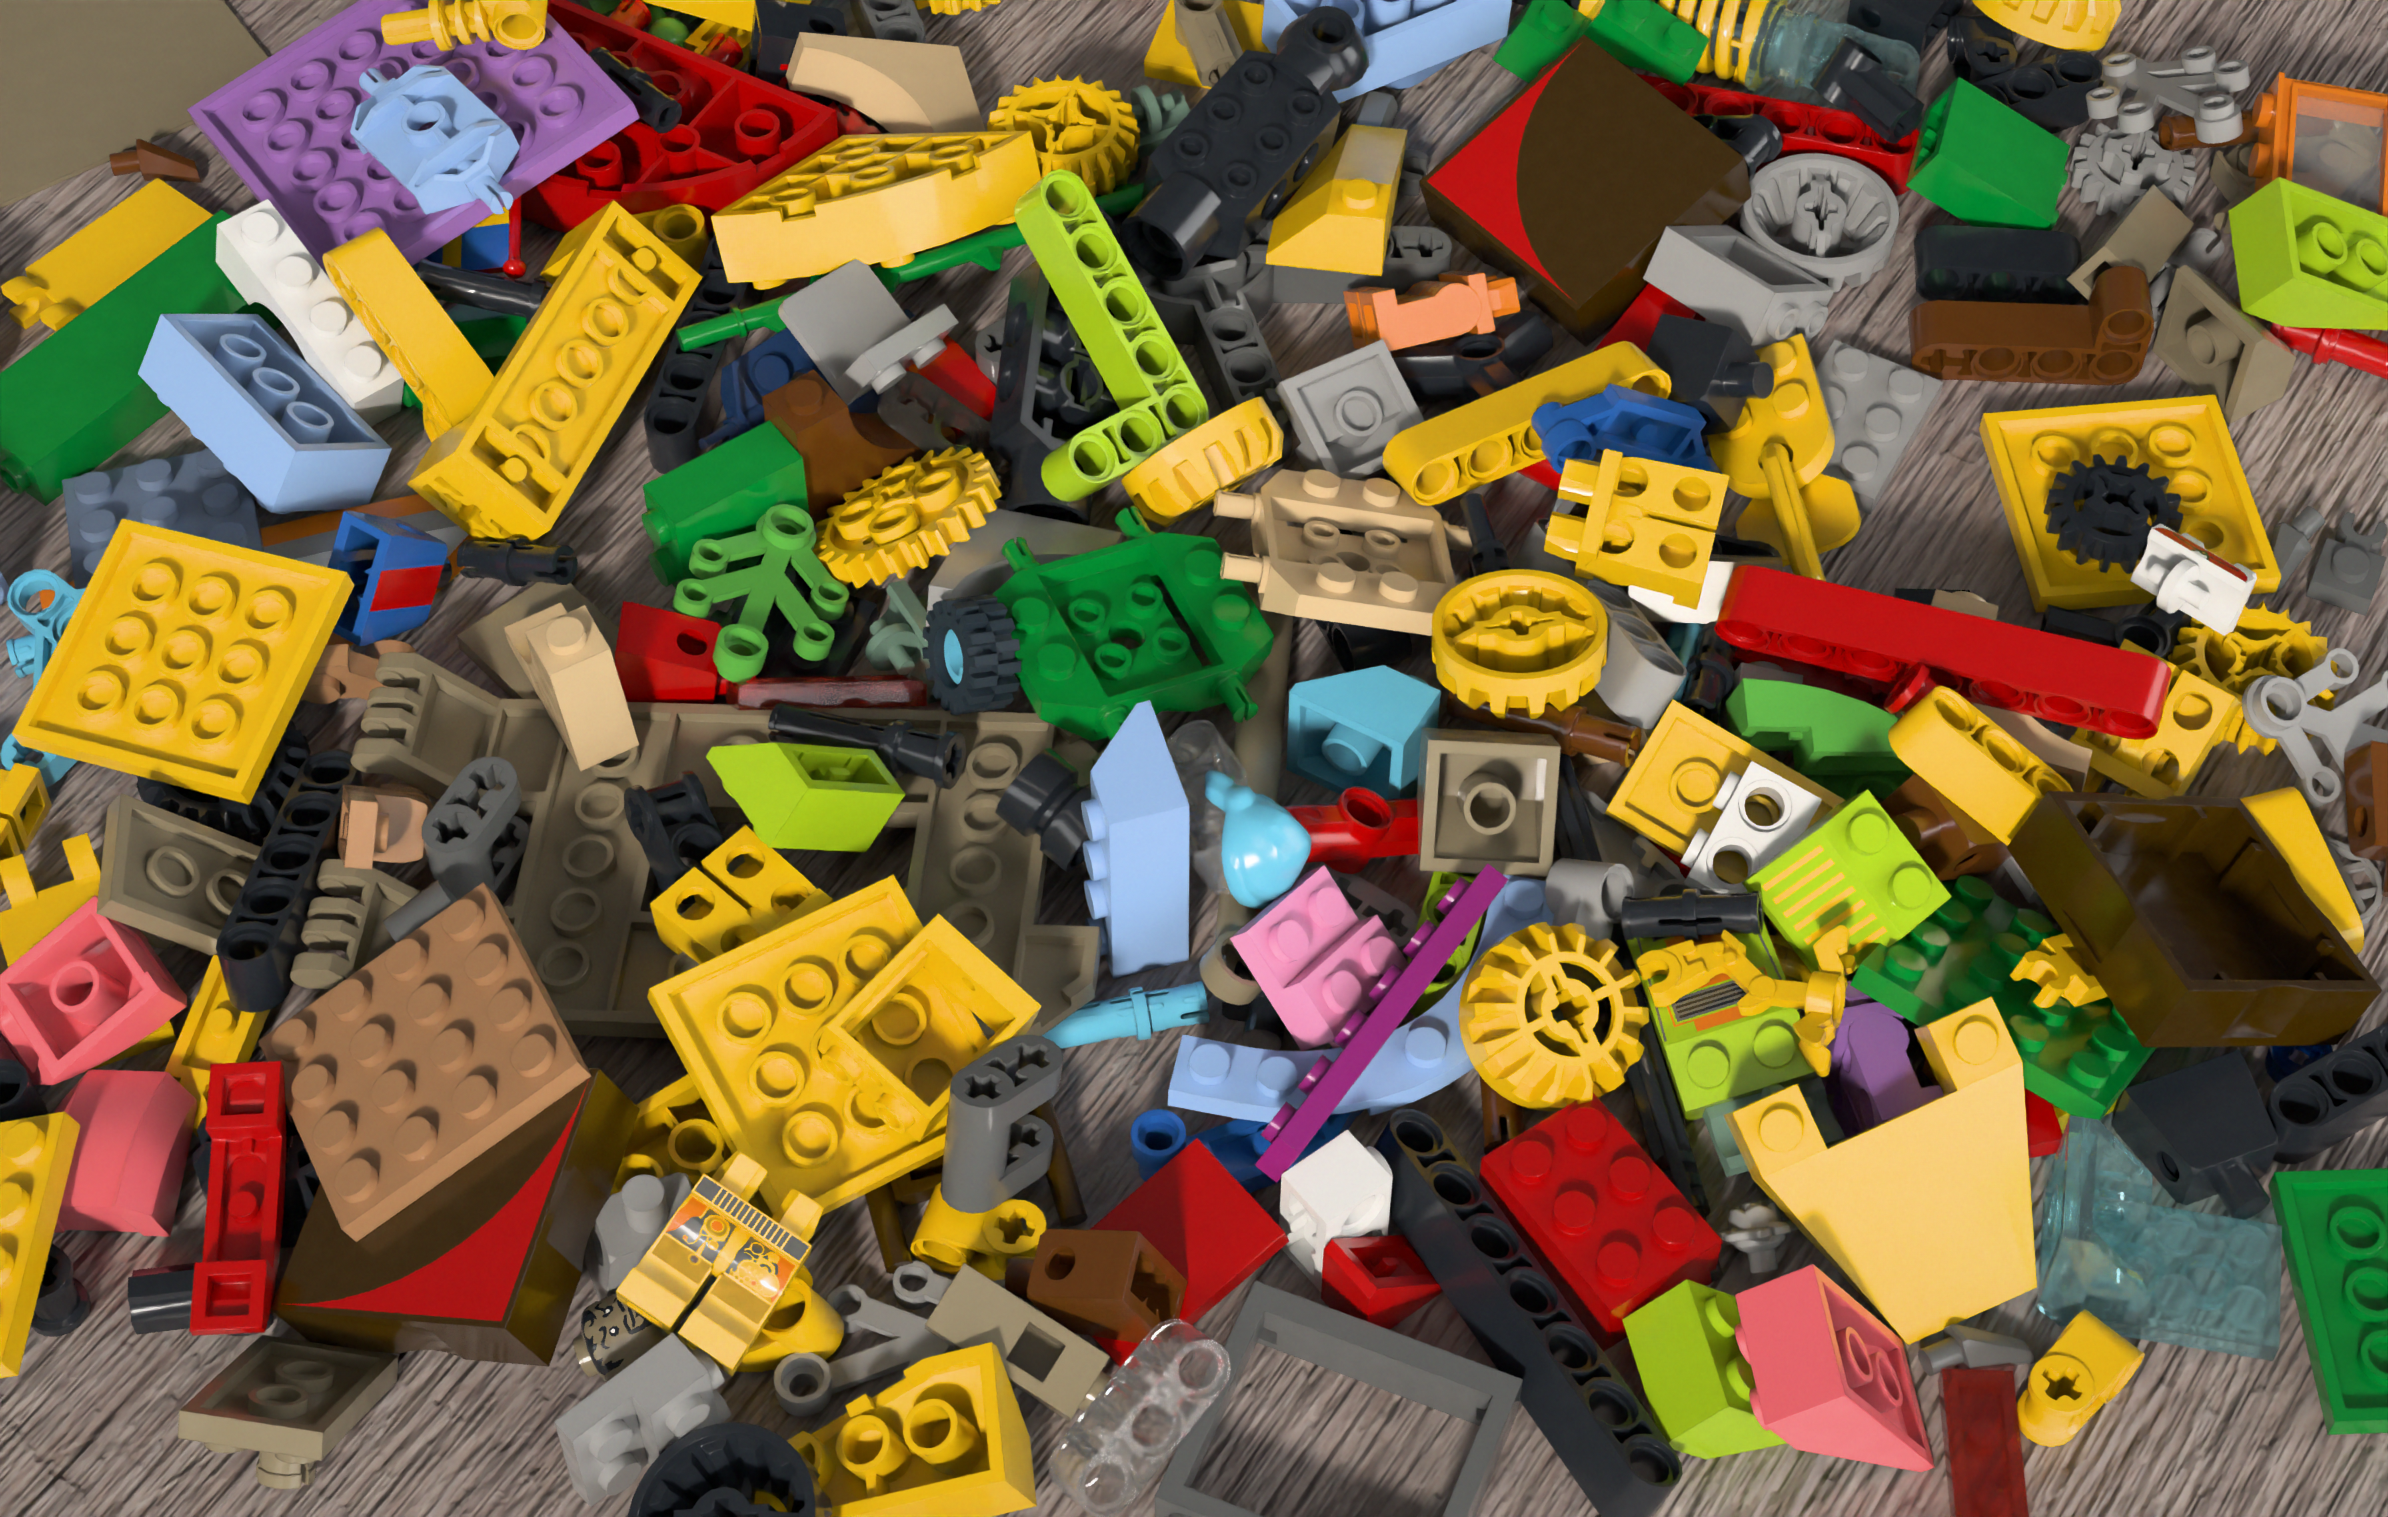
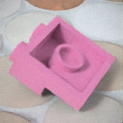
M1325 865L1304 874L1293 884L1289 891L1276 898L1230 938L1301 1051H1306L1328 1042L1333 1049L1339 1048L1340 1046L1333 1042V1040L1355 1011L1360 1009L1366 1013L1369 1010L1371 1014L1378 1005L1368 994L1389 967L1395 964L1404 971L1408 966L1406 959L1377 914L1359 921Z

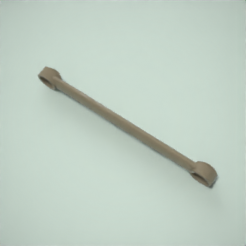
M1244 581L1245 589L1274 634L1271 653L1245 687L1253 701L1258 705V712L1248 721L1243 717L1242 723L1237 722L1231 779L1234 783L1248 786L1254 793L1263 794L1277 803L1292 628L1295 616L1261 610L1257 583ZM1222 864L1215 942L1201 959L1199 965L1200 975L1206 987L1216 997L1226 1003L1244 1005L1253 1001L1261 993L1262 989L1230 938L1265 908L1254 909L1241 905L1236 901L1228 888ZM1238 961L1248 969L1252 981L1242 979L1233 973Z

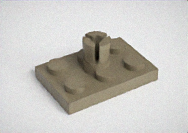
M121 793L107 808L96 914L139 929L148 938L149 944L157 948L167 949L170 945L172 948H175L178 944L211 956L217 955V939L262 847Z
M261 1335L179 1410L178 1438L204 1442V1446L208 1450L219 1453H235L245 1449L260 1451L256 1464V1477H258L257 1481L260 1484L274 1489L286 1490L301 1488V1482L309 1486L316 1479L317 1463L315 1461H322L397 1382L399 1355Z

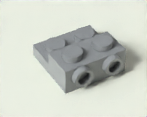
M1383 339L1280 382L1274 389L1301 442L1294 451L1305 472L1312 469L1329 471L1339 478L1359 481L1381 478L1388 475L1391 482L1397 483L1385 470L1382 463L1384 449L1396 434L1425 420Z
M671 1333L554 1421L573 1488L590 1507L606 1495H617L626 1490L638 1478L644 1466L648 1463L652 1465L659 1455L677 1440L706 1426L723 1423L731 1417L728 1405L716 1390L717 1387L724 1383V1378L712 1358L699 1348L690 1352L677 1336Z

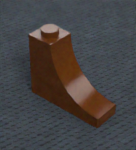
M814 369L762 397L765 422L770 420L803 457L809 514L813 520L814 527L817 522L830 518L827 512L828 508L843 505L846 502L842 495L847 492H859L864 488L862 485L864 480H877L882 477L885 467L895 468L900 466L908 457H912L914 462L920 461L930 450H934L938 457L949 447L956 449L955 432L922 397L904 406L884 412H849L847 404Z

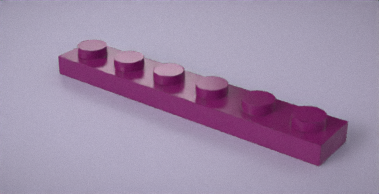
M1487 863L1471 884L1461 876L1457 879L1436 906L1439 911L1446 915L1437 927L1427 919L1402 950L1412 961L1404 971L1395 964H1392L1368 994L1371 999L1378 1003L1372 1013L1367 1016L1360 1009H1357L1334 1038L1333 1042L1343 1049L1336 1060L1332 1062L1322 1054L1297 1086L1298 1089L1307 1095L1306 1099L1298 1109L1286 1101L1260 1134L1271 1144L1256 1162L1255 1166L1276 1183L1278 1182L1281 1174L1286 1172L1302 1153L1507 883L1508 878Z

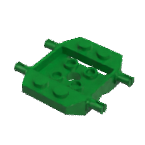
M1131 506L1130 513L1127 508H1124L1115 518L1116 524L1128 540L1126 542L1045 564L1036 561L1027 545V541L1023 537H1017L1016 543L1012 538L1003 545L1001 549L1002 554L1015 574L992 595L997 597V603H1003L1008 609L1005 619L1012 618L1015 629L1011 632L1012 640L1019 639L1020 650L1015 651V659L1021 661V672L1014 674L1041 720L1090 741L1109 737L1111 741L1135 705L1148 700L1152 704L1155 715L1162 711L1195 712L1222 703L1226 704L1233 720L1238 723L1243 722V717L1248 721L1257 714L1258 705L1253 701L1245 687L1271 653L1274 634L1242 582L1220 578V568L1224 553L1215 538L1167 532L1155 533L1149 529L1140 510L1135 506ZM1163 582L1211 662L1210 665L1202 666L1190 646L1189 637L1178 626L1163 601L1162 592L1154 583ZM1120 637L1131 638L1141 646L1136 649H1127L1120 644L1112 643V640Z

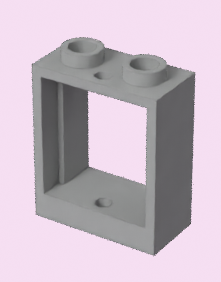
M1728 225L1666 226L1643 277L1650 284L1714 324L1733 328L1750 346L1771 345L1800 333L1803 334L1806 342H1810L1812 337L1822 329L1827 320V305L1834 292V289Z

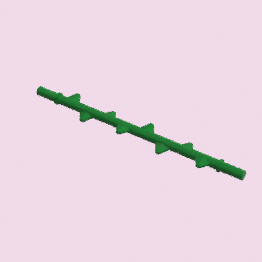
M1144 183L1139 185L1120 184L1116 187L1115 192L1094 198V201L1111 218L1131 212L1142 201ZM1014 222L1011 225L938 248H929L914 253L915 259L906 265L894 268H884L880 265L871 268V270L891 294L895 292L899 284L969 262L976 263L990 271H996L1001 268L1004 251L1026 245L1027 242L1017 223ZM829 273L811 276L809 285ZM797 292L740 310L736 306L731 308L730 313L676 329L682 351L686 352L737 335L743 338L747 336V332L762 327L779 333L787 328V326L779 317L778 308L785 299Z

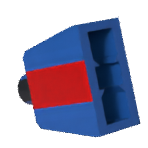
M344 511L327 568L347 572L355 586L333 629V633L358 646H365L422 626L428 619L436 589L446 586L452 576V566L446 557L448 553L446 543L401 520L355 511Z

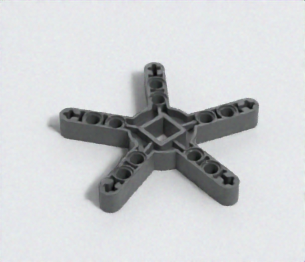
M1131 212L1112 217L1119 236L1121 224ZM1271 220L1237 259L1215 256L1217 263L1192 268L1179 281L1162 280L1141 268L1125 249L1121 236L1120 247L1137 278L1148 289V297L1173 342L1194 346L1222 413L1250 399L1263 397L1284 434L1282 457L1270 467L1274 468L1290 458L1293 448V426L1274 391L1283 380L1257 323L1264 318L1273 303L1345 304L1343 291L1364 286L1391 288L1395 290V295L1397 296L1406 294L1414 284L1421 281H1439L1438 274L1450 271L1452 243L1443 231L1426 226H1391L1382 276L1266 264V252L1273 225ZM1204 254V256H1203L1202 258L1209 257V256H1212V255H1206V254ZM1006 317L985 327L978 333L975 339L976 364L995 387L997 386Z

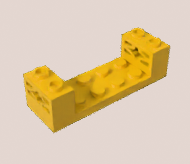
M614 200L565 234L540 273L553 286L472 414L432 442L406 483L474 539L503 543L507 542L506 539L510 537L526 538L532 542L551 530L702 279L700 274Z

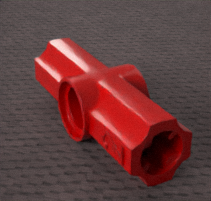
M1351 787L1341 794L1336 803L1283 807L1306 829L1311 837V851L1306 863L1324 862L1332 869L1341 873L1355 874L1361 872L1371 858L1418 854L1417 798L1385 800L1369 789Z

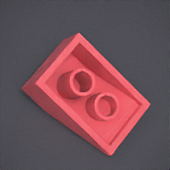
M1814 1264L1735 1294L1741 1320L1740 1323L1735 1325V1337L1743 1357L1752 1368L1756 1387L1752 1388L1749 1392L1750 1403L1754 1415L1763 1429L1773 1431L1796 1450L1917 1472H1924L1935 1468L1902 1339Z

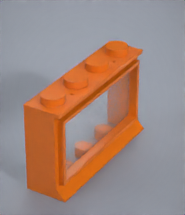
M2279 72L2266 93L2259 92L2252 111V125L2259 127L2258 142L2252 148L2248 164L2249 177L2256 178L2255 193L2277 177H2281L2388 218V94L2285 78V73Z

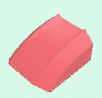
M96 895L0 974V1033L18 1061L26 1068L34 1085H55L111 1059L157 1030L187 1007V995L180 989L149 944L148 938L137 928L96 914L98 903Z
M89 1069L64 1097L54 1112L65 1111L81 1125L54 1233H64L65 1230L140 1232L143 1236L171 1237L197 1111V1099L168 1072Z

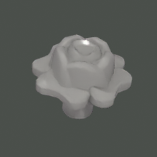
M1761 1200L1760 1202H1745L1741 1206L1731 1209L1728 1227L1725 1230L1718 1231L1716 1234L1723 1240V1244L1733 1245L1739 1251L1746 1252L1750 1272L1759 1273L1778 1269L1775 1248L1786 1239L1785 1234L1795 1232L1798 1227L1790 1219L1781 1216L1779 1207L1773 1201L1769 1203Z

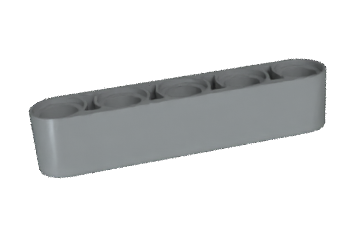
M1538 517L1511 564L1512 569L1539 570L1557 574L1577 582L1595 595L1606 612L1608 630L1606 665L1601 668V679L1594 689L1606 705L1623 720L1644 729L1651 730L1656 728L1687 675L1685 666L1620 585L1602 581L1595 576L1593 580L1574 576L1575 561L1563 559L1544 551L1547 534L1545 526L1550 518Z

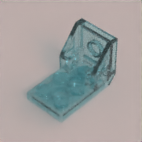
M2070 1115L2044 1186L2036 1308L2063 1327H2067L2082 1310L2086 1309L2124 1337L2273 1361L2280 1345L2282 1226L2152 1205L2153 1174L2098 1119Z

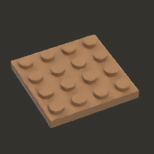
M484 882L258 1041L267 1061H281L284 1066L285 1103L341 1229L356 1242L591 1077L498 897Z

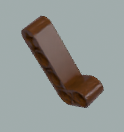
M2125 265L2110 268L2096 279L2088 306L1947 300L1924 302L1911 310L1908 316L1912 368L1914 371L1941 380L2104 386L2121 385L2130 382L2138 376L2143 367L2154 330L2148 277L2144 271L2137 267Z

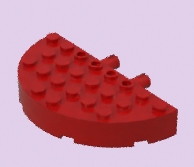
M548 0L547 12L587 54L593 49L604 47L628 67L642 69L650 75L655 87L668 97L678 101L682 106V115L677 125L667 133H658L641 118L631 123L614 136L571 162L565 168L522 194L521 217L547 228L568 233L613 200L631 215L662 210L678 204H687L696 207L702 212L707 233L713 232L714 228L710 216L838 139L836 110L734 69L743 59L744 54L739 43L731 36H728L726 41L720 46L725 40V34H716L700 54H697L643 32L642 30L650 24L652 16L648 7L641 0H622L608 17L567 0ZM624 84L625 87H627L629 90H631L633 93L639 96L638 93H636L634 90H632L630 87Z

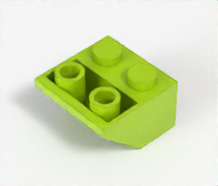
M775 742L711 747L706 755L707 760L721 778L723 788L737 801L752 823L756 836L768 848L808 849L828 852H866L906 795L874 750Z
M1686 1279L1622 1319L1654 1422L1674 1450L1707 1460L1788 1444L1773 1431L1763 1429L1754 1415L1749 1392L1756 1385L1751 1365L1743 1357L1735 1337V1325L1741 1322L1735 1296Z

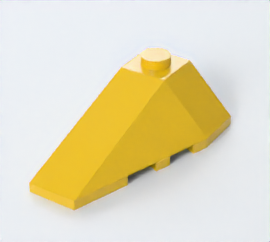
M1352 124L1334 145L1328 156L1275 217L1266 252V264L1382 276L1408 130Z
M992 1342L924 1358L903 1371L905 1378L872 1398L865 1393L845 1405L847 1413L811 1434L802 1431L787 1440L820 1474L818 1478L820 1488L830 1498L833 1514L830 1517H993L1037 1506L1030 1436L998 1348ZM756 1491L755 1504H770L779 1512H787L785 1506L778 1498L765 1492Z

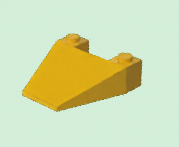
M1992 996L1914 1029L1944 1095L1826 1147L1798 1084L1787 1086L1723 1115L1752 1179L1906 1345L1917 1342L1952 1324H1957L2037 1288L2023 1062Z

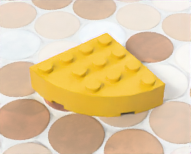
M1031 131L843 135L710 217L728 283L753 282L755 289L765 290L778 287L786 283L788 279L831 273L854 259L867 265L880 262L881 267L884 268L903 266L915 259L914 253L943 245L994 224L1005 225L1016 222L1014 207L1018 199L1041 180V174Z

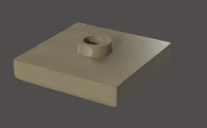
M537 582L459 633L457 640L460 650L512 699L540 700L508 643L504 627L560 602L567 613L585 605L610 647L614 661L619 628L571 583L556 585Z

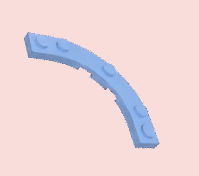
M1504 875L1509 880L1489 905L1480 943L1469 966L1458 982L1429 1010L1406 1025L1394 1030L1331 1114H1342L1367 1109L1370 1116L1386 1112L1441 1090L1474 1068L1464 1048L1459 1027V1002L1465 979L1477 959L1496 942L1532 924L1547 922L1549 926H1552L1554 914L1550 911L1546 902V881ZM1182 1035L1168 1089V1106L1270 1123L1286 1101L1298 1109L1306 1099L1307 1095L1298 1089L1297 1086L1322 1054L1334 1062L1343 1049L1339 1047L1314 1051H1275Z

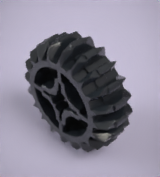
M290 720L250 805L137 776V789L143 802L262 847L263 838L268 836L301 765L311 756L309 755L311 751L306 737L302 736L301 730H297L295 723Z

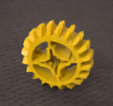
M1057 73L1054 80L1049 82H1043L1039 78L1034 77L1030 88L1014 85L1011 97H999L998 107L995 111L990 112V118L987 123V132L1031 131L1041 179L1053 170L1063 169L1071 171L1081 178L1093 199L1096 194L1104 196L1113 193L1115 186L1127 184L1130 171L1135 170L1136 162L1139 158L1140 128L1137 127V120L1132 112V105L1123 102L1119 90L1106 91L1102 80L1085 84L1081 74L1073 81L1062 80Z
M2263 600L2255 609H2248L2244 605L2234 630L2225 636L2192 617V628L2180 629L2177 639L2181 645L2174 646L2168 659L2170 663L2178 667L2181 673L2183 669L2235 696L2242 705L2244 691L2254 680L2266 675H2277L2294 680L2311 670L2315 660L2328 652V638L2311 636V621L2297 624L2291 621L2289 608L2280 614L2267 611ZM2331 660V669L2336 675L2338 670L2337 663ZM2325 689L2310 699L2307 704L2331 711L2335 706L2333 702H2335L2339 689ZM2267 700L2269 710L2276 716L2273 704ZM2242 706L2228 727L2225 726L2214 744V747H2216L2224 740L2235 743L2239 755L2249 746H2256L2265 757L2274 750L2275 745L2282 749L2277 739L2265 738L2257 734L2249 726L2243 715ZM2304 732L2310 741L2314 735Z

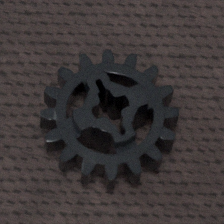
M2095 454L2089 468L2083 463L2074 460L2070 464L2068 474L2060 472L2056 474L2043 513L2049 515L2045 529L2047 533L2060 534L2056 546L2059 551L2075 548L2078 551L2077 564L2083 565L2092 558L2099 561L2100 572L2107 573L2111 563H2120L2125 573L2131 574L2134 571L2136 561H2141L2145 553L2148 535L2152 527L2163 524L2171 530L2179 532L2183 520V514L2177 511L2181 497L2179 494L2166 493L2170 481L2166 476L2153 480L2147 476L2150 468L2149 464L2144 462L2136 469L2127 467V459L2124 455H2119L2115 465L2106 464L2100 454ZM2076 501L2080 504L2078 512L2074 506ZM2149 516L2152 522L2151 526L2147 523Z

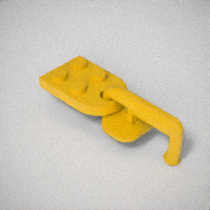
M1800 333L1754 351L1759 356L1760 362L1768 363L1773 370L1774 386L1771 394L1765 399L1747 398L1736 427L1728 433L1707 435L1714 462L1723 474L1730 475L1727 486L1740 495L1753 498L1736 522L1735 528L1738 539L1761 541L1770 544L1782 556L1783 567L1790 565L1793 574L1826 581L1818 554L1838 548L1849 542L1860 528L1861 516L1850 484L1844 480L1821 474L1833 454L1835 435L1808 345L1803 334Z

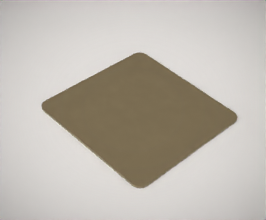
M0 0V209L109 162V155L112 153L136 150V139L152 143L195 124L187 111L188 108L269 57L223 0Z

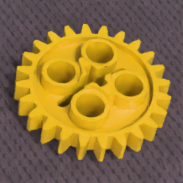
M949 447L938 457L934 450H930L917 462H914L912 457H908L900 466L895 468L885 467L882 477L877 480H864L862 482L864 488L859 492H847L842 495L846 501L843 505L828 508L827 512L830 518L817 522L815 525L819 532L816 533L817 538L813 552L833 579L844 585L853 582L855 588H860L872 578L877 586L881 585L892 573H896L899 579L904 578L908 570L916 566L922 569L927 568L930 557L936 554L948 556L951 553L948 546L952 543L966 542L971 539L967 531L984 526L987 522L983 515L997 509L994 500L1002 496L998 488L1001 483L989 460L985 459L983 453L980 451L973 454L970 447L963 449L959 453L956 452L954 447Z

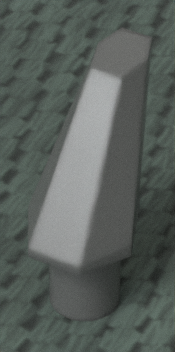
M2307 506L2289 525L2282 522L2274 527L2270 546L2282 576L2277 588L2278 592L2312 549L2308 540L2325 523L2323 516L2310 506Z
M1952 1324L1943 1329V1340L1918 1351L1920 1364L1929 1376H1933L1956 1365L1964 1374L1974 1370L2025 1365L2036 1362L2032 1351L2022 1339Z

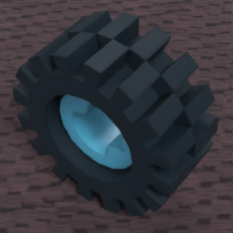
M987 594L936 601L932 605L933 610L928 611L926 616L930 626L923 627L922 637L928 641V647H924L922 650L923 659H929L930 668L925 670L927 679L935 681L931 691L935 699L941 698L940 706L945 711L950 710L952 715L1001 709L1005 708L1006 704H1011L1014 700L1012 692L1018 691L1020 684L1014 673L1021 672V661L1015 659V651L1020 650L1019 639L1012 640L1011 632L1015 629L1012 618L1005 619L1008 609L1003 603H997L996 596Z

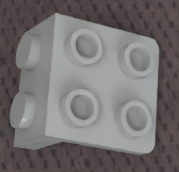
M857 259L848 262L788 297L778 308L781 320L847 405L872 389L877 394L888 390L906 375L905 369L915 364L918 369H921L934 361L947 349L942 340L959 323L945 303L912 323L871 268Z

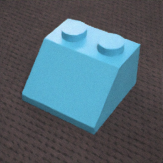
M1385 665L1295 683L1289 692L1286 770L1340 795L1347 788L1363 787L1376 792L1385 800L1414 798L1418 787L1421 728H1438L1441 691L1429 686L1417 676L1405 675Z

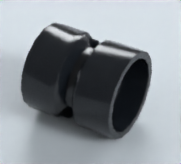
M1049 747L1035 756L1012 781L1000 799L995 813L1024 837L1038 834L1041 837L1040 850L1068 873L1085 860L1083 842L1090 839L1083 820L1081 802L1091 799V784L1080 787L1078 785L1079 772Z

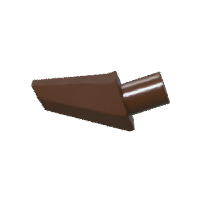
M136 139V150L109 155L114 176L141 172L145 181L159 178L162 181L202 183L195 161L142 139Z

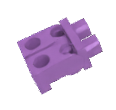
M1847 981L1848 986L1846 988L1845 1007L1841 1023L1836 1029L1835 1038L1826 1047L1831 1051L1832 1055L1830 1071L1826 1077H1821L1826 1095L1835 1094L1833 1099L1834 1113L1843 1130L1845 1139L1944 1095L1940 1085L1921 1088L1906 1053L1909 1035L1903 1025L1904 1017L1850 986L1852 981Z

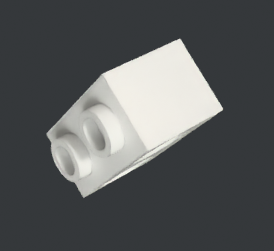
M1753 761L1749 764L1743 777L1730 771L1712 804L1723 811L1712 833L1710 834L1699 828L1680 863L1691 868L1683 884L1692 889L1699 888L1700 893L1703 895L1746 892L1747 889L1742 882L1728 884L1716 876L1713 870L1714 856L1723 851H1734L1740 854L1747 862L1748 878L1805 832L1822 799ZM1755 794L1770 796L1779 807V821L1771 826L1756 825L1746 815L1745 800Z
M1348 1129L1281 1174L1279 1226L1289 1239V1242L1281 1249L1320 1292L1323 1252L1331 1239L1388 1235L1393 1180L1392 1171L1379 1151L1371 1146L1364 1148Z

